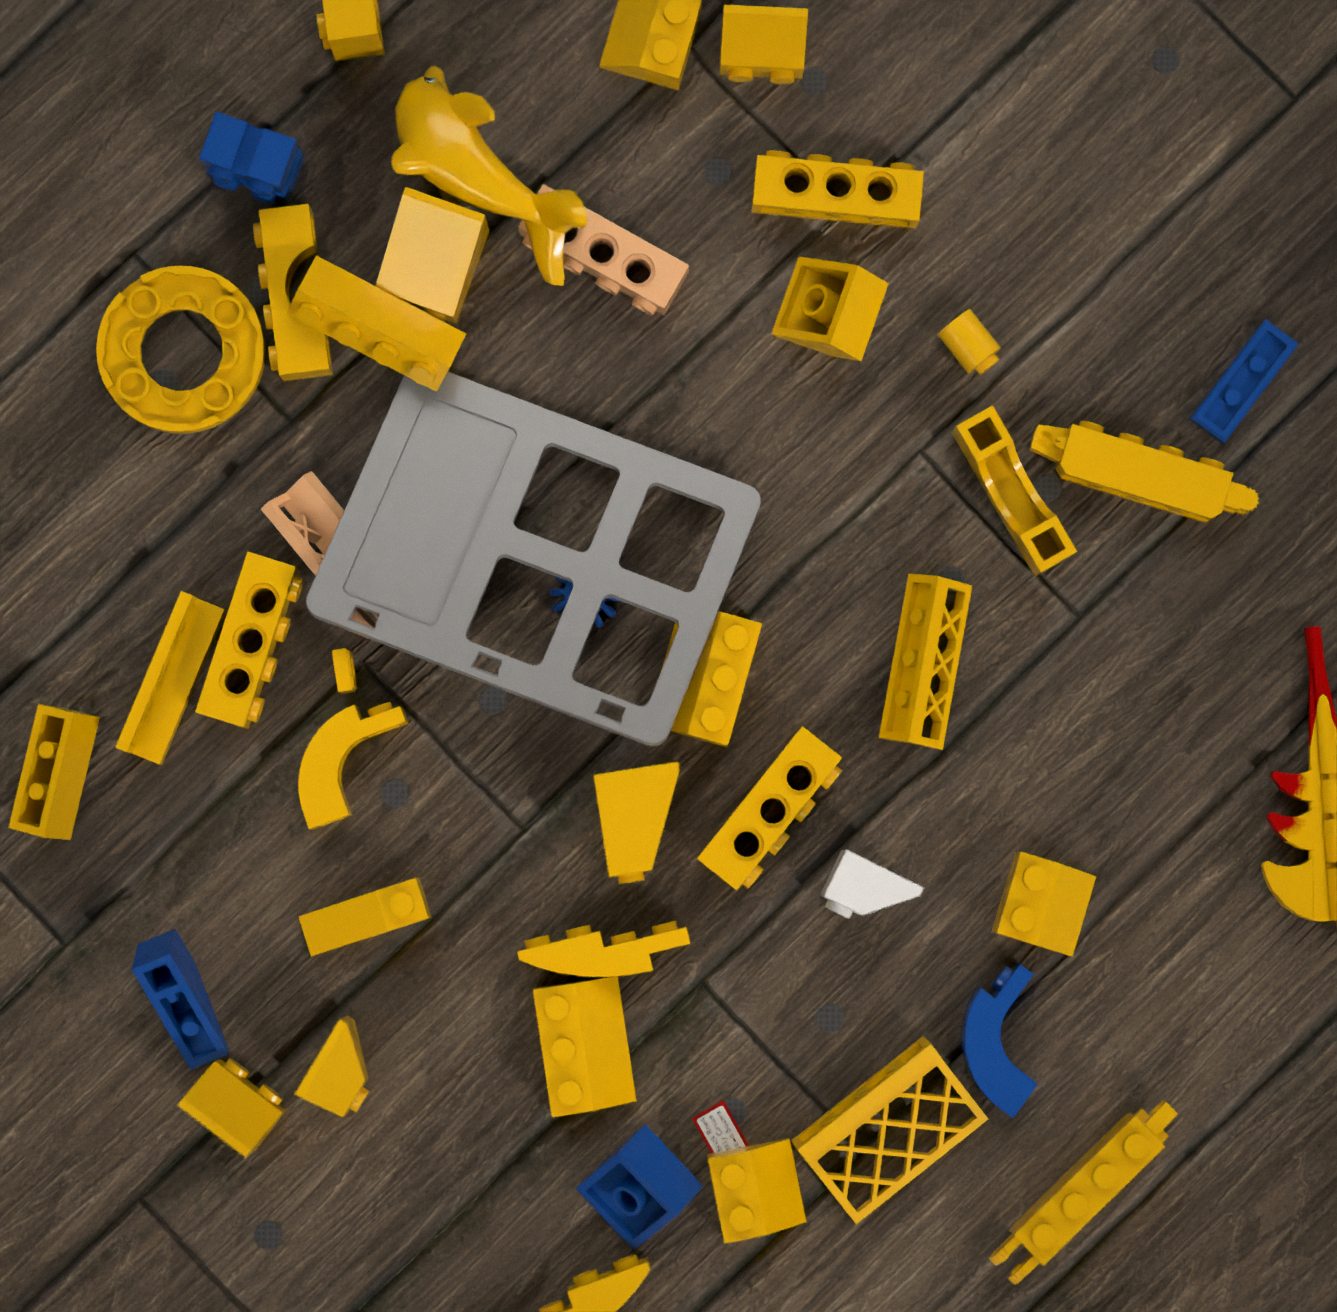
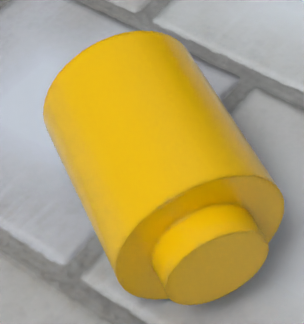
M971 309L959 315L937 334L968 374L976 370L979 375H982L1000 360L996 353L1001 347Z

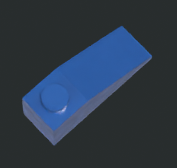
M173 929L139 943L132 971L189 1068L193 1069L228 1055L229 1048L195 961L177 930Z

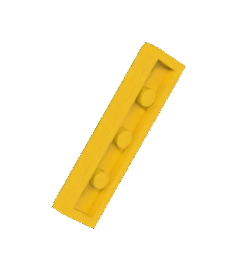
M908 574L879 738L943 750L972 585L941 576ZM948 589L956 591L954 607L949 613L945 606ZM945 632L948 639L946 650L941 654L938 648L939 636ZM937 673L940 685L938 692L933 695L930 688L931 680ZM930 714L933 723L930 738L921 735L924 719Z
M183 591L180 592L115 748L132 753L156 764H163L225 616V609L200 600Z

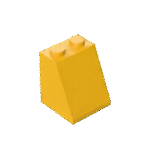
M405 187L375 286L443 322L449 321L456 324L489 234L486 215Z
M678 762L594 775L609 877L618 876L619 884L644 880L643 872L652 870L680 771Z

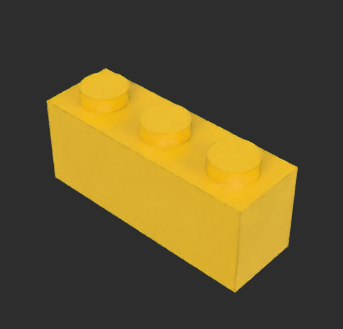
M38 704L8 828L43 838L71 840L100 717L66 708Z

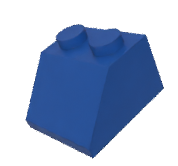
M644 1124L586 1177L576 1189L624 1241L635 1250L675 1218L701 1190L703 1185L662 1143L660 1138Z

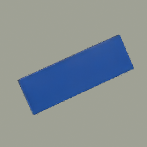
M1265 319L1189 420L1219 443H1225L1298 346V343Z

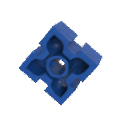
M216 111L199 160L206 167L207 175L214 178L212 183L216 186L236 192L238 186H243L253 192L252 197L266 204L275 205L277 200L288 204L305 157L302 151L299 150V144L296 139L266 128L260 129L251 126L248 122Z

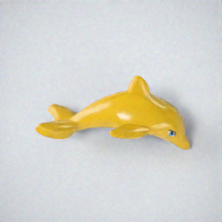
M430 66L423 77L408 82L405 85L395 107L397 135L401 146L393 153L391 160L393 170L396 174L422 175L426 180L438 187L442 200L459 206V201L494 214L523 220L542 277L549 284L563 286L565 280L563 267L565 232L573 227L585 228L588 224L587 213L582 201L575 191L569 189L535 194L519 181L489 148L477 129L480 125L495 121L492 107L482 96L473 93L461 92L455 95L450 94L443 71L439 67Z

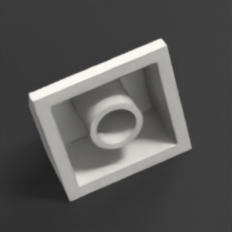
M841 850L819 896L828 899L824 906L825 908L850 919L853 912L865 915L918 897L924 888L848 850Z

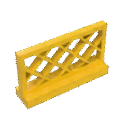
M922 1036L793 1138L791 1142L855 1224H857L986 1122L988 1117L946 1065L932 1044ZM937 1066L945 1077L943 1095L922 1093L923 1076ZM914 1084V1092L906 1091ZM951 1086L959 1096H950ZM897 1097L913 1098L910 1121L887 1119L889 1103ZM920 1099L942 1101L939 1124L917 1122ZM949 1102L966 1104L974 1114L962 1126L946 1125ZM881 1110L880 1118L873 1117ZM864 1123L879 1125L877 1147L854 1145L856 1130ZM886 1126L909 1128L906 1150L884 1148ZM916 1129L938 1131L936 1146L928 1153L913 1151ZM945 1132H953L944 1139ZM848 1137L847 1144H840L841 1141ZM830 1150L846 1151L843 1173L826 1172L817 1160ZM853 1152L875 1154L873 1177L850 1174ZM882 1155L905 1157L903 1172L895 1179L880 1177ZM912 1158L919 1159L911 1165ZM833 1180L842 1181L841 1190L837 1187ZM849 1181L870 1183V1199L855 1210L847 1199ZM879 1184L886 1185L884 1188L878 1191Z

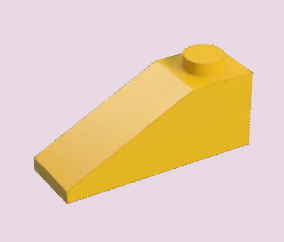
M413 878L298 916L311 957L432 918L420 878Z

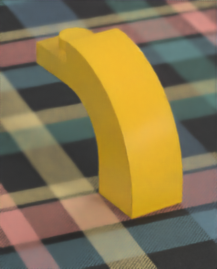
M387 702L368 709L369 717L362 719L358 706L352 705L335 714L316 732L302 758L298 779L300 804L309 829L314 830L352 816L342 785V770L345 760L353 748L362 741L409 724L403 707L393 708L391 702Z

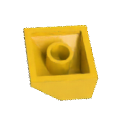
M347 1015L339 1019L295 1092L302 1099L341 1117H344L350 1109L357 1113L370 1092L363 1087L369 1077L356 1023L353 1018Z

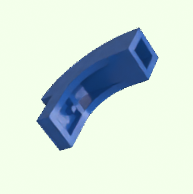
M1015 963L1011 969L1008 966L1002 968L991 984L996 989L992 995L980 987L975 989L966 1006L961 1025L962 1054L973 1082L988 1100L1012 1118L1038 1085V1083L1010 1062L1001 1043L1000 1033L1003 1018L1034 975L1018 963Z

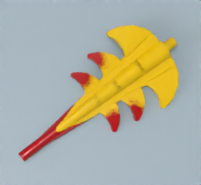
M1321 626L1304 628L1309 670V770L1298 774L1274 771L1269 775L1277 788L1287 796L1297 800L1308 801V811L1293 817L1279 815L1275 812L1266 814V819L1272 830L1284 842L1295 848L1307 850L1308 859L1297 866L1290 867L1265 861L1261 864L1269 891L1282 907L1300 918L1316 922L1336 921L1337 926V718L1325 668Z

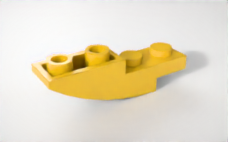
M676 921L652 926L653 935L637 938L635 931L611 936L612 945L604 947L601 931L591 932L590 925L566 930L567 939L550 942L549 935L525 940L526 949L519 950L517 953L520 961L553 972L584 977H613L653 971L650 958L651 953L690 944L686 926L678 928Z
M637 1254L629 1255L613 1262L614 1269L598 1275L597 1269H592L574 1276L573 1281L575 1284L568 1286L567 1289L571 1304L564 1306L563 1300H558L540 1307L539 1312H616L638 1289L649 1273L650 1263L648 1257L638 1260Z

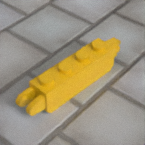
M1080 421L1079 425L1072 424L1068 429L1038 424L1033 433L1029 450L1057 463L1055 469L1062 480L1203 523L1221 514L1222 511L1232 514L1237 513V515L1241 514L1243 516L1244 513L1252 512L1254 508H1257V504H1259L1258 499L1260 498L1258 493L1252 490L1251 487L1248 489L1245 485L1232 482L1233 472L1223 470L1224 463L1214 459L1200 457L1199 462L1183 458L1184 451L1166 445H1160L1159 450L1143 445L1144 439L1127 433H1120L1119 438L1103 433V426L1088 421Z
M1162 1100L1148 1114L1140 1108L1135 1114L1129 1112L1122 1117L1009 1229L1012 1234L989 1257L991 1262L995 1266L1003 1263L1022 1244L1030 1254L1011 1270L1008 1279L1014 1285L1022 1281L1039 1263L1044 1266L1166 1147L1163 1142L1169 1136L1163 1129L1178 1113L1165 1100Z

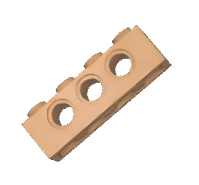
M542 184L537 194L555 190ZM584 207L587 213L588 224L585 228L574 227L577 230L576 237L572 241L564 243L563 267L577 275H581L582 271H585L596 277L595 284L610 294L617 295L621 291L634 298L631 304L646 314L653 316L655 311L665 315L689 273V265ZM522 220L518 227L519 234L524 237L522 243L532 250L528 232ZM601 244L609 246L614 252L613 257L605 263L594 261L590 256V252L595 246ZM633 265H643L649 270L650 276L643 283H634L626 275L628 269Z

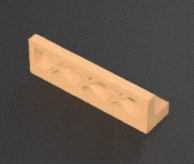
M310 471L304 474L286 493L268 501L261 510L316 576L344 513V509L315 474ZM285 507L295 519V522L289 520L280 508ZM309 542L314 543L322 554L315 552ZM356 608L351 619L375 628L376 622H373L364 610Z

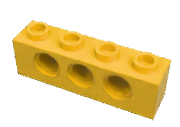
M779 150L766 151L765 156L757 155L751 213L917 228L920 221L924 171L915 170V166L912 164L896 162L891 163L890 168L873 166V161L860 158L849 159L848 164L832 162V157L820 154L808 155L807 160L790 158V153ZM799 175L806 180L808 187L803 192L794 193L788 190L784 181L789 176ZM833 179H840L848 185L849 192L842 197L833 196L828 192L826 184ZM875 183L884 184L890 191V197L884 201L874 200L868 193V187Z
M247 551L198 701L196 713L249 729L251 721L258 722L265 699L259 697L264 681L271 682L278 662L277 658L272 657L277 641L283 643L289 630L291 619L286 618L285 615L290 601L297 602L303 586L304 579L298 577L300 570L296 566ZM263 591L273 592L276 598L274 608L267 613L257 612L254 605L256 596ZM249 631H259L262 635V646L255 653H246L242 648V638ZM243 670L249 676V686L244 692L235 694L229 688V678L234 672Z
M802 726L697 857V860L735 890H738L742 884L749 889L764 870L758 863L768 851L775 856L790 836L784 832L794 818L801 823L816 805L810 799L820 785L827 790L842 772V769L837 766L842 757ZM794 766H801L810 774V783L804 790H795L787 782V773ZM776 799L783 805L784 816L778 823H768L762 818L760 809L764 801ZM741 832H750L758 840L757 851L749 857L739 855L734 848V840Z

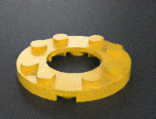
M168 266L141 275V278L114 297L99 327L96 346L97 363L106 389L115 402L132 418L159 431L177 434L196 433L224 423L238 413L250 400L263 373L266 355L265 337L255 309L233 283L203 268ZM189 310L204 315L216 326L222 338L223 355L218 370L203 385L193 390L175 391L160 386L148 375L142 363L141 345L147 329L157 318L171 311Z

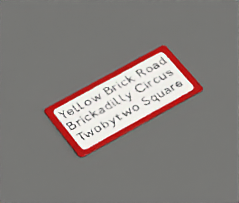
M724 1101L692 1118L711 1154L749 1146Z

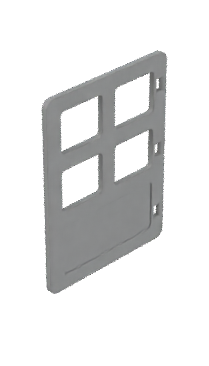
M447 372L437 392L416 383L404 375L308 592L306 604L309 613L316 619L642 744L657 746L668 738L758 514L761 498L759 492L750 485L453 373ZM548 447L561 449L614 469L619 473L618 481L591 546L585 552H579L518 529L514 525L542 455ZM653 486H659L721 510L724 514L696 587L691 592H684L622 568L619 564L646 495ZM501 558H509L567 580L573 585L544 659L539 665H530L470 642L466 637L495 566ZM606 598L617 599L678 624L679 629L650 701L645 706L632 704L577 683L572 678L601 604ZM356 608L378 615L376 627L373 628L352 620L351 618ZM478 655L500 662L498 675L473 666ZM601 702L625 710L622 722L597 714L596 712Z

